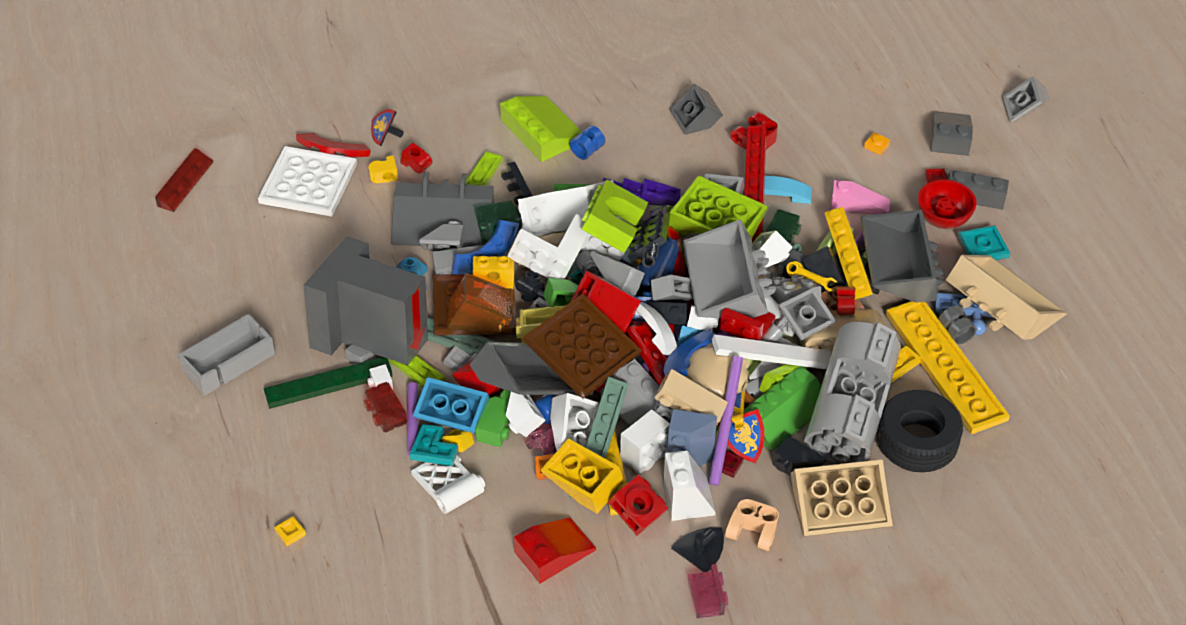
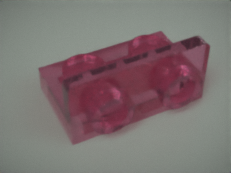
M711 565L710 572L688 574V583L696 618L724 615L725 606L728 605V595L726 591L722 590L724 580L722 572L717 570V565Z

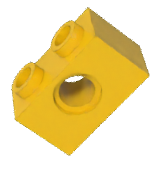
M473 256V288H514V260L506 256Z

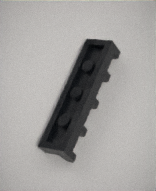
M516 162L508 163V172L503 173L501 177L504 181L510 179L511 184L507 186L509 192L516 191L518 196L513 201L518 205V199L533 195Z

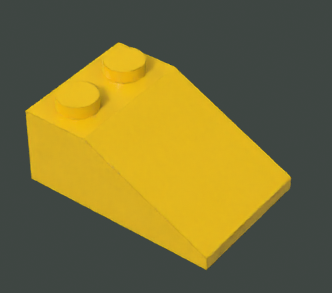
M569 438L541 469L544 475L579 504L596 514L599 513L625 482L619 466Z

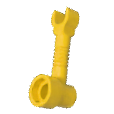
M797 261L788 263L786 267L787 273L790 276L802 275L804 278L824 286L830 292L834 290L828 288V283L830 281L838 283L833 278H825L804 269L803 265ZM796 266V271L792 272V267Z

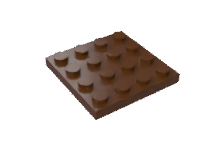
M473 274L432 275L434 336L517 334L514 288H473Z
M584 294L574 299L523 338V341L582 399L606 382L608 377H612L619 369L637 358L642 352Z

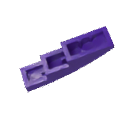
M626 178L623 179L622 183L613 181L614 184L647 201V205H676L680 200L681 189L652 180L644 179L643 183Z

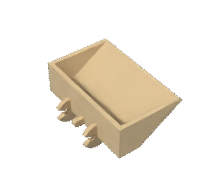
M961 255L946 281L967 296L966 299L964 298L960 301L961 307L968 308L976 303L982 311H987L997 319L989 324V328L992 331H997L1005 325L1023 340L1033 339L1067 315L1065 311L990 255Z

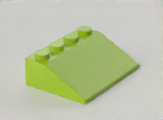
M515 96L500 103L501 121L541 162L571 149L570 141L582 132L547 96Z
M698 176L670 211L669 226L680 234L692 238L741 219L752 239L768 206Z

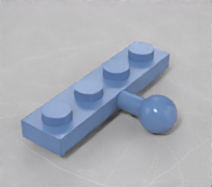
M937 293L935 313L942 314L949 307L960 306V301L964 298L966 299L967 296ZM976 303L968 308L961 307L967 316H973L972 323L977 328L975 335L984 334L986 323L982 320L981 316H993L987 311H982Z

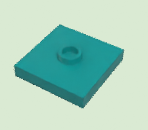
M995 225L958 232V239L967 255H990L995 260L1010 257V251Z

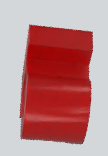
M415 143L410 144L402 151L401 164L405 167L410 166L416 173H423L433 163L430 155Z
M837 287L836 310L838 315H855V287Z

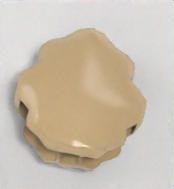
M713 343L698 348L689 358L687 366L688 375L686 378L725 400L733 356L716 355ZM743 358L737 394L743 392L748 384L749 372L747 368L750 363L745 358Z

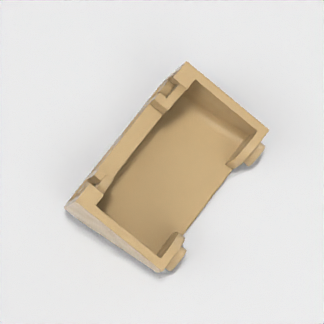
M873 309L855 310V315H838L837 310L830 311L836 323L803 340L799 338L800 346L833 350L838 331L843 325L851 322L871 324L879 322L884 325L880 313Z

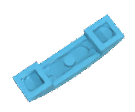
M765 176V195L792 197V202L811 204L812 187L789 178Z

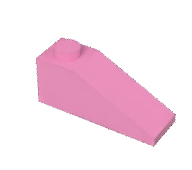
M834 180L831 210L844 207V210L847 212L885 214L890 211V199L855 182Z

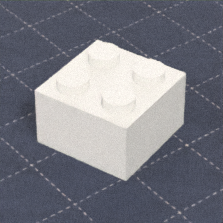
M650 410L622 432L620 450L622 462L640 475L645 470H649L658 459L664 458L665 453H668L670 423L655 411Z

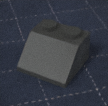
M696 84L670 109L686 135L711 128L723 116L709 92Z

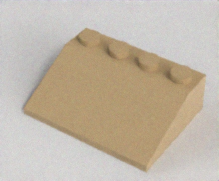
M883 460L801 468L791 472L793 494L804 536L893 526Z

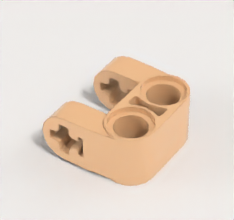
M750 499L741 500L731 516L725 537L737 541L742 528L761 534L758 548L769 551L777 531L779 513L772 506Z

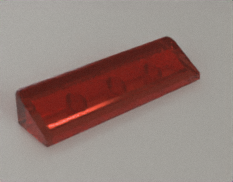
M194 148L155 196L157 207L175 212L213 164V160L200 150Z

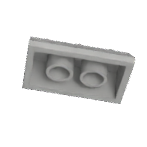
M634 359L619 369L612 377L629 384L619 416L629 427L650 410L654 411L657 401L654 397L660 387ZM604 387L599 391L600 395H602Z

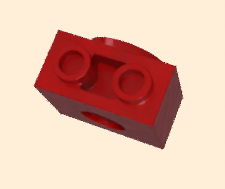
M640 475L631 480L608 501L609 505L636 536L669 509L664 499L657 495L651 489L650 483ZM633 503L637 504L640 510L635 509Z

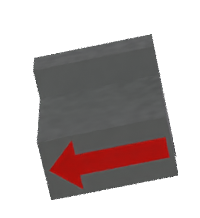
M346 237L304 284L309 345L311 349L332 356L342 343L347 345L353 344L373 354L409 365L428 341L425 277L371 260L369 243Z

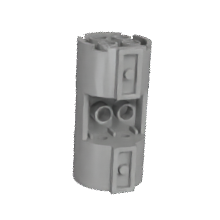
M851 322L843 325L838 331L827 371L804 439V443H807L810 449L825 457V461L837 465L840 462L856 463L865 462L869 459L901 350V344L896 337V331L879 322L876 324Z

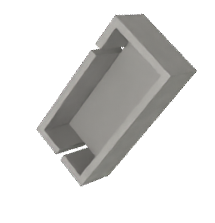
M247 314L177 356L183 374L206 396L221 387V382L226 384L273 356L275 350L272 337Z

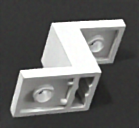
M605 181L518 199V209L523 223L522 229L537 237L552 232L568 230L576 214L581 217L584 216L598 185H603Z
M576 214L558 248L521 229L507 257L547 278L565 279L579 251H593L617 261L621 260L624 253L581 230L584 222L581 221L583 217Z

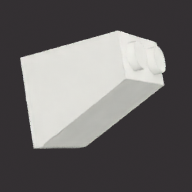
M687 450L665 453L663 485L671 521L715 515L716 512L707 476Z

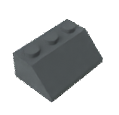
M955 170L950 171L949 180L967 186L974 193L977 205L1003 210L1009 180Z

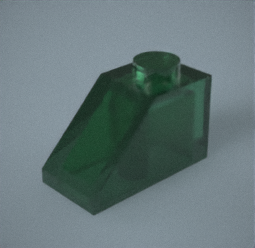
M778 209L766 232L777 231L788 243H791L795 235L798 236L801 231L802 225L799 224L800 216Z

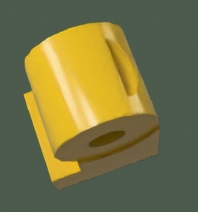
M394 155L387 156L386 161L378 160L369 164V177L373 183L398 180Z

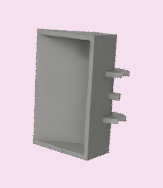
M741 219L683 241L697 317L721 318V313L725 307L750 318L768 313L765 298L772 295L776 287L769 286L772 283V279H760V276L768 273L765 266L768 264L769 258H762L766 254L765 251L754 250L751 237Z

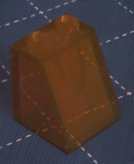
M466 273L449 300L447 329L501 332L504 326L508 325L512 319V313H510L513 303L511 290Z

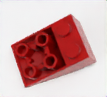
M586 271L571 300L572 302L581 294H584L623 333L626 332L641 303L636 297L603 277Z

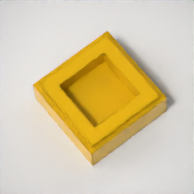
M294 516L274 527L276 534L286 546L306 535L304 528Z

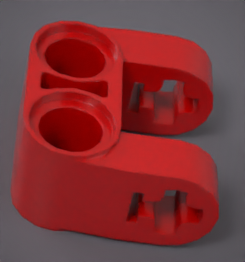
M755 112L748 118L749 126L766 125L767 150L776 142L778 124L760 112ZM738 126L731 131L730 137L735 144L746 149L747 129Z

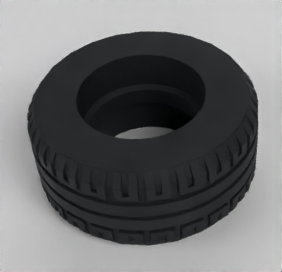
M909 390L895 395L884 405L877 429V442L885 457L898 467L911 472H932L945 467L955 458L962 438L963 421L956 407L943 396L927 390ZM910 424L923 425L933 430L936 436L929 438L916 437L905 431L903 427Z

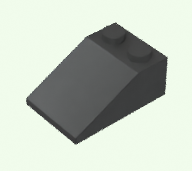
M933 111L931 152L969 156L973 134L971 115Z

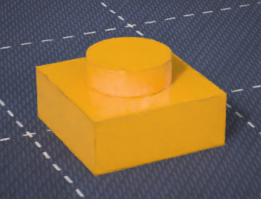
M874 132L865 142L864 148L881 155L890 145L891 139Z

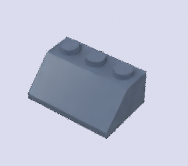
M673 409L669 427L668 453L687 450L699 467L713 460L717 416Z

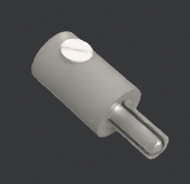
M784 316L777 325L772 323L761 341L777 343L785 333L782 329L788 323L786 317Z

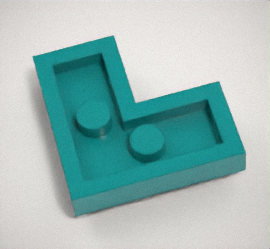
M423 424L410 451V460L453 466L459 452L458 445L441 442L444 435L443 427Z

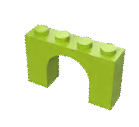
M606 179L603 185H598L586 209V213L581 220L584 222L581 230L625 253L637 231V228L632 225H637L648 202Z

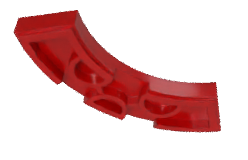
M315 133L296 134V141L308 148L313 146L320 149V152L334 155L335 152L346 154L348 157L370 156L371 150L364 144L335 142L324 139Z

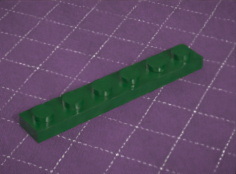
M381 357L263 389L268 407L271 409L368 383L367 378H370L369 369L386 364L390 376L393 377L388 359Z

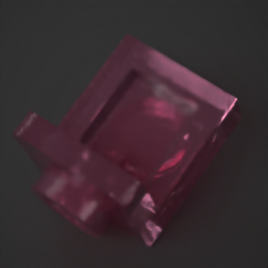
M537 428L529 434L530 438L524 442L528 449L539 448L543 455L556 452L552 428L542 430Z

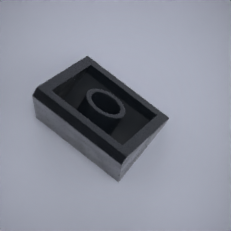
M828 246L801 260L804 269L825 278H833L838 282L830 281L828 288L837 285L848 287L839 257ZM820 285L821 293H823L824 291H826V289L824 288V286Z

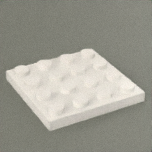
M284 146L258 197L259 204L332 217L357 166V159Z

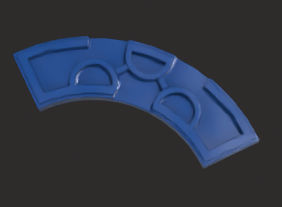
M498 220L493 236L484 246L470 253H454L451 273L461 275L472 274L473 256H503L515 240L519 223Z
M711 329L686 340L669 355L664 365L665 376L671 369L685 377L688 375L687 366L689 358L694 351L712 343L714 334Z

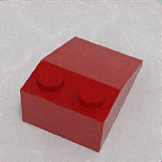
M570 517L532 526L513 537L514 553L540 584L596 551V547Z

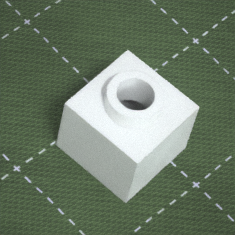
M386 364L369 369L370 378H367L368 385L371 391H375L377 398L392 394V379Z

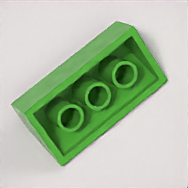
M799 366L744 409L743 414L759 409L765 429L763 445L773 452L789 436L794 435L811 420L821 385L813 374Z

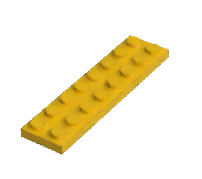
M911 301L886 311L887 318L907 346L921 357L920 364L943 396L956 407L961 415L963 424L971 434L1009 420L1010 415L926 302L916 303Z

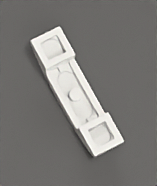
M641 302L635 314L642 316L656 333V336L652 339L653 343L664 355L669 356L677 348L669 325L659 312L650 305Z

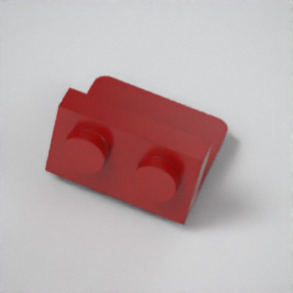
M725 307L721 313L720 330L739 338L761 341L771 324L774 323L775 315L768 312L758 317L750 318Z

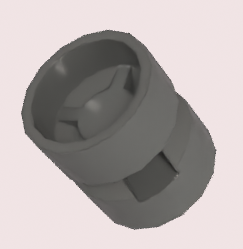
M961 306L949 307L939 317V321L957 345L968 342L976 334L977 328Z

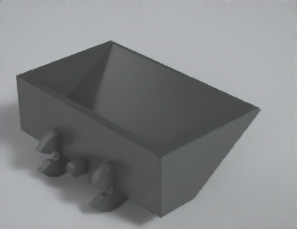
M430 172L424 173L423 183H396L391 245L421 246V238L441 225L448 224L450 221L460 222V225L464 226V247L485 245L491 239L495 209L494 186L467 185L466 173H462L460 185L449 184V179H443V184H431L429 180Z
M922 210L860 217L872 286L916 303L937 301V286L944 283V279L939 277L944 274V271L934 267L939 265L938 259H936L939 255L931 250L939 247L935 242L928 240Z
M487 342L470 363L480 381L516 394L563 395L569 393L578 395L526 343Z

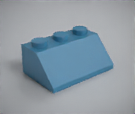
M427 377L413 417L474 434L479 419L490 398L488 393Z

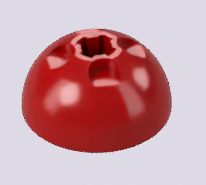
M952 180L929 182L921 188L918 194L919 210H922L924 219L929 224L940 229H954L962 226L972 217L977 205L974 193L967 186Z

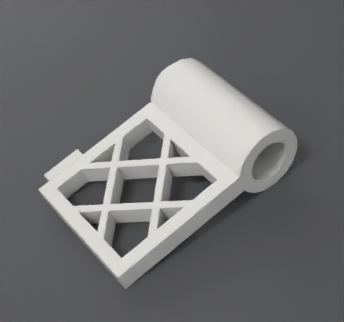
M458 455L453 466H439V464L425 462L411 470L412 476L432 496L444 514L453 511L484 492L485 482L480 475L476 476L474 473L470 474L460 463L461 458ZM425 471H432L431 477H423L420 474ZM437 472H448L446 478L436 477ZM452 473H461L463 475L458 479L451 478ZM433 483L444 484V487L437 491L432 488Z

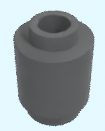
M581 252L575 260V264L581 273L585 275L586 271L599 275L600 270L592 259L591 252Z

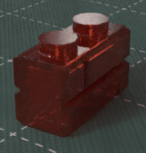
M388 382L365 391L366 399L363 400L367 412L372 411V419L376 427L380 426L383 432L386 433L395 427L398 428L407 423L406 411Z

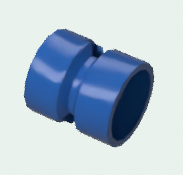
M590 125L570 141V148L578 158L585 160L605 144V137L599 128Z

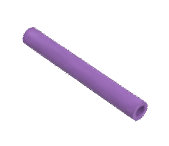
M414 382L407 384V454L409 456L418 436V418L413 417L418 403V385Z

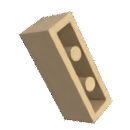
M673 369L664 377L654 397L662 405L672 409L717 416V424L728 404L724 399Z

